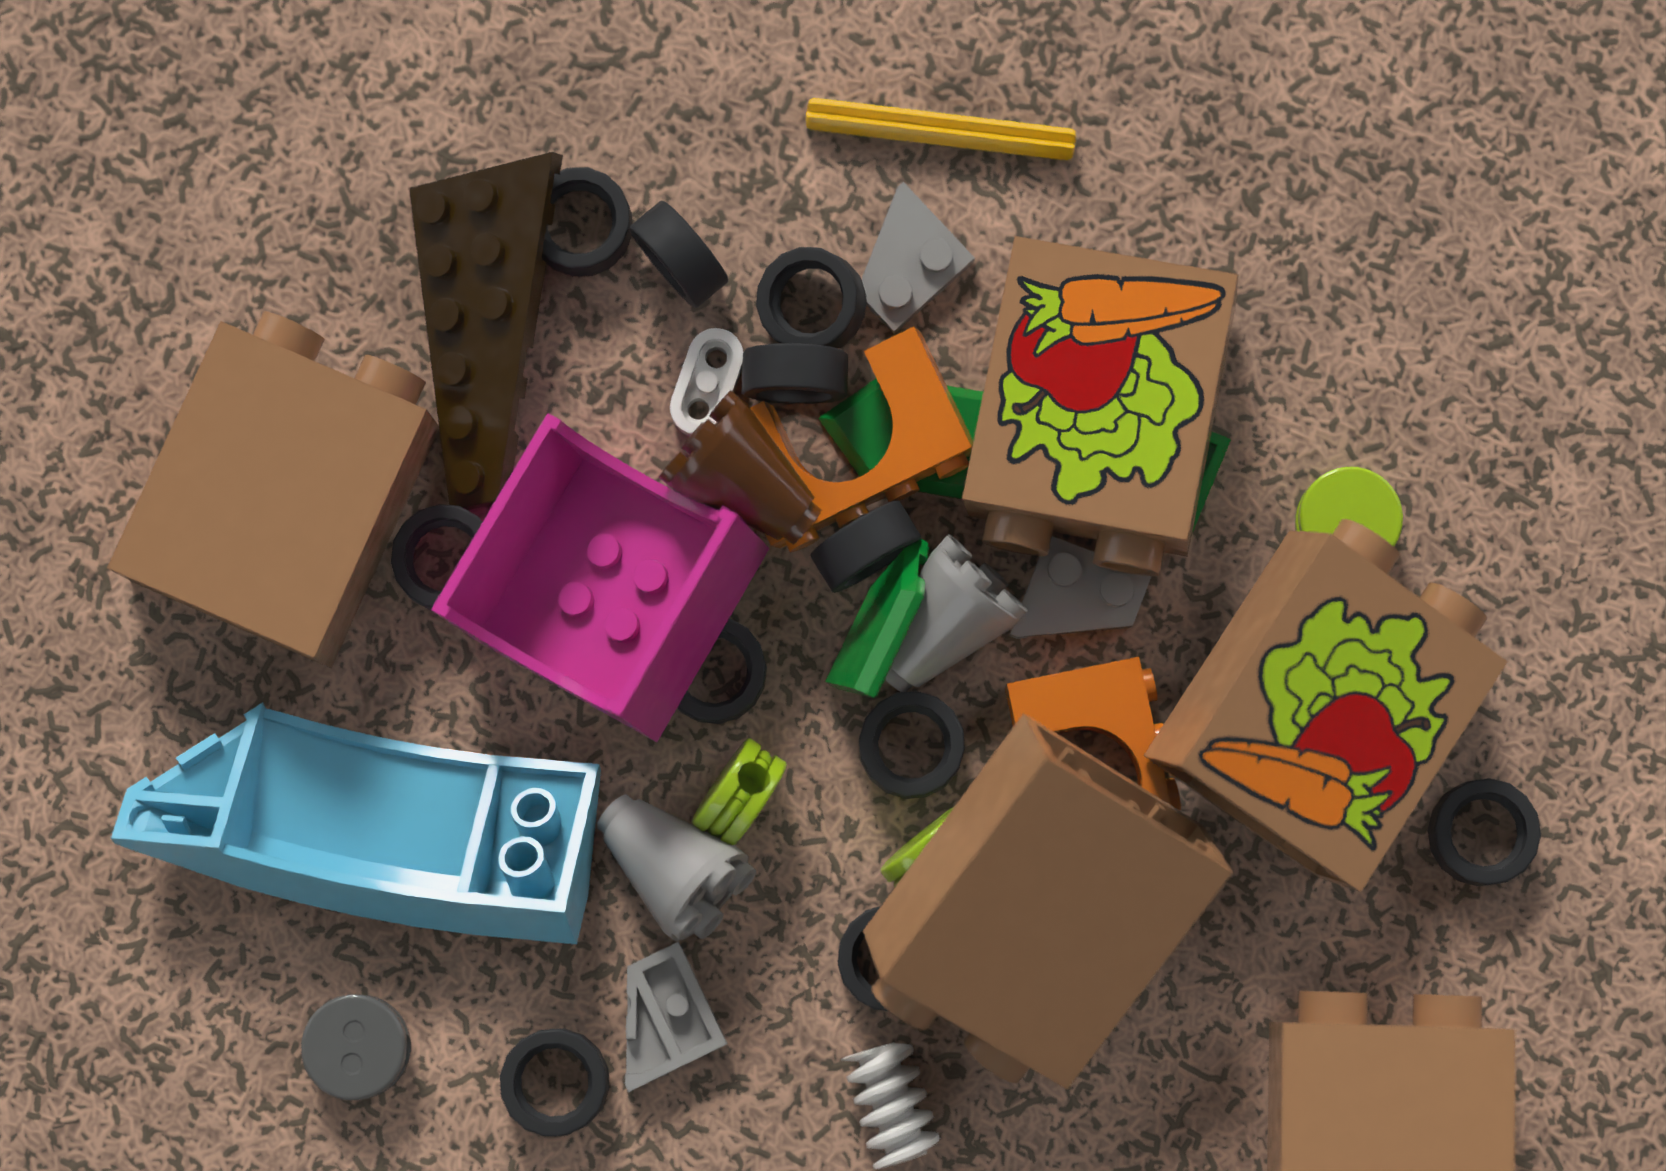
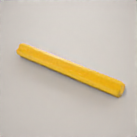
M820 98L810 99L806 111V126L808 129L1067 161L1072 159L1076 145V131L1071 128Z

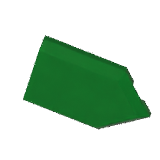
M877 378L818 418L859 477L872 470L881 461L889 447L893 431L892 413ZM947 385L974 442L983 392ZM968 467L944 479H939L937 473H934L917 482L920 489L918 492L962 500Z
M920 539L905 547L871 585L825 680L827 684L838 690L874 698L878 695L924 599L925 580L918 576V569L920 565H924L928 560L929 547L927 541Z

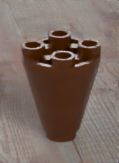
M730 390L709 415L716 423L714 424L709 419L704 423L702 422L681 447L689 456L686 457L679 451L661 472L659 478L677 493L719 511L724 507L737 514L748 526L777 540L784 537L794 545L811 527L822 510L812 502L815 498L749 405Z

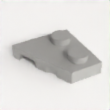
M904 182L896 189L861 279L867 295L866 306L893 335L975 261V257Z
M1052 536L1049 553L1047 556L1039 557L1022 601L1028 612L1012 628L1010 636L1022 639L1031 636L1063 635L1093 630L1131 628L1151 576L1122 573L1093 564L1094 552Z
M676 942L627 966L628 1001L625 1086L628 1092L728 1044L680 942Z

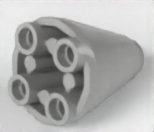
M949 534L932 551L919 574V577L925 580L924 599L885 678L888 683L900 692H907L912 686L920 687L1012 629L1028 612L1026 607L1006 590L1008 583L997 571L987 563H983L980 568L976 567L969 561L972 558L970 552Z
M627 794L614 800L603 812L597 824V828L604 834L605 844L664 933L675 941L688 938L693 933L700 939L709 936L723 919V913L720 911V908L732 894L738 895L744 891L756 875V869L748 863L749 856L735 845L728 844L720 840V838L702 831L694 825L641 799L633 800Z

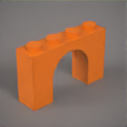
M914 326L864 351L890 406L893 431L889 447L881 461L861 477L844 482H829L816 478L802 465L797 457L774 406L762 401L750 407L815 498L812 502L822 510L815 522L794 545L784 537L777 540L765 534L770 546L779 549L787 546L790 553L803 549L820 539L817 533L818 530L834 522H837L839 528H843L869 513L867 506L887 497L888 502L901 501L920 490L917 485L918 481L934 473H937L939 479H944L969 466L967 457L971 456L973 447L972 437L922 333Z
M1139 657L1006 684L1005 693L1013 727L1024 713L1056 734L1076 730H1087L1103 734L1118 743L1128 754L1134 765L1139 786L1177 810H1181V801L1175 778L1165 779L1164 770L1144 757V754L1162 728L1163 723H1153L1149 702L1158 700L1156 684L1151 668L1142 669Z

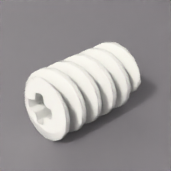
M890 1043L841 1059L843 1061H856L860 1064L859 1068L847 1076V1081L850 1083L866 1084V1089L853 1098L854 1104L870 1105L873 1108L872 1112L860 1120L861 1126L877 1127L880 1132L866 1142L867 1148L883 1149L886 1152L884 1157L872 1165L873 1169L889 1167L923 1156L940 1139L937 1132L920 1130L921 1127L932 1120L933 1114L930 1110L914 1109V1106L923 1100L927 1093L924 1088L907 1086L909 1082L920 1074L919 1067L901 1065L900 1063L913 1053L914 1049L910 1044Z

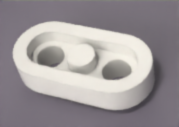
M711 328L699 333L691 342L671 398L670 412L676 427L687 436H690L707 419L715 424L716 421L709 416L710 413L730 390L733 393L735 392L743 367V348L738 338L725 329ZM714 350H720L727 355L726 363L720 368H712L706 363L708 354ZM697 401L704 402L709 407L708 415L701 420L693 419L688 414L691 404Z

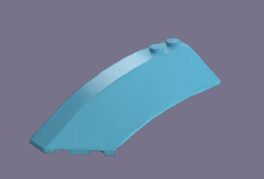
M262 702L244 714L246 721L220 738L214 733L176 757L179 764L151 782L146 776L126 790L111 836L113 843L238 887L297 903L413 927L471 935L577 944L589 893L601 768L599 764L488 755L387 739L267 709Z

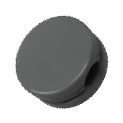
M364 994L340 996L322 1005L309 1019L301 1042L302 1061L311 1080L325 1093L343 1100L367 1099L389 1090L405 1072L411 1054L410 1033L401 1014L388 1002L378 997Z

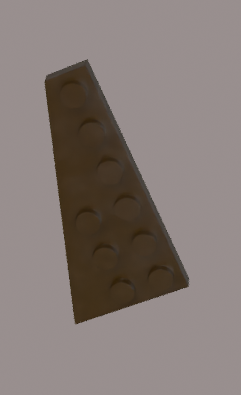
M549 152L409 188L449 505L460 506L466 510L493 505L514 470L519 435L514 431L519 398L525 399L528 378L523 377L527 348H533L546 268V262L542 259L546 226H552L555 205L550 203L555 174L560 175L563 155L556 152Z

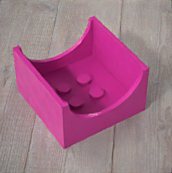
M547 413L431 610L479 643L657 743L770 548L737 514L722 507L721 511L710 508L677 493L607 453L575 432L563 421Z

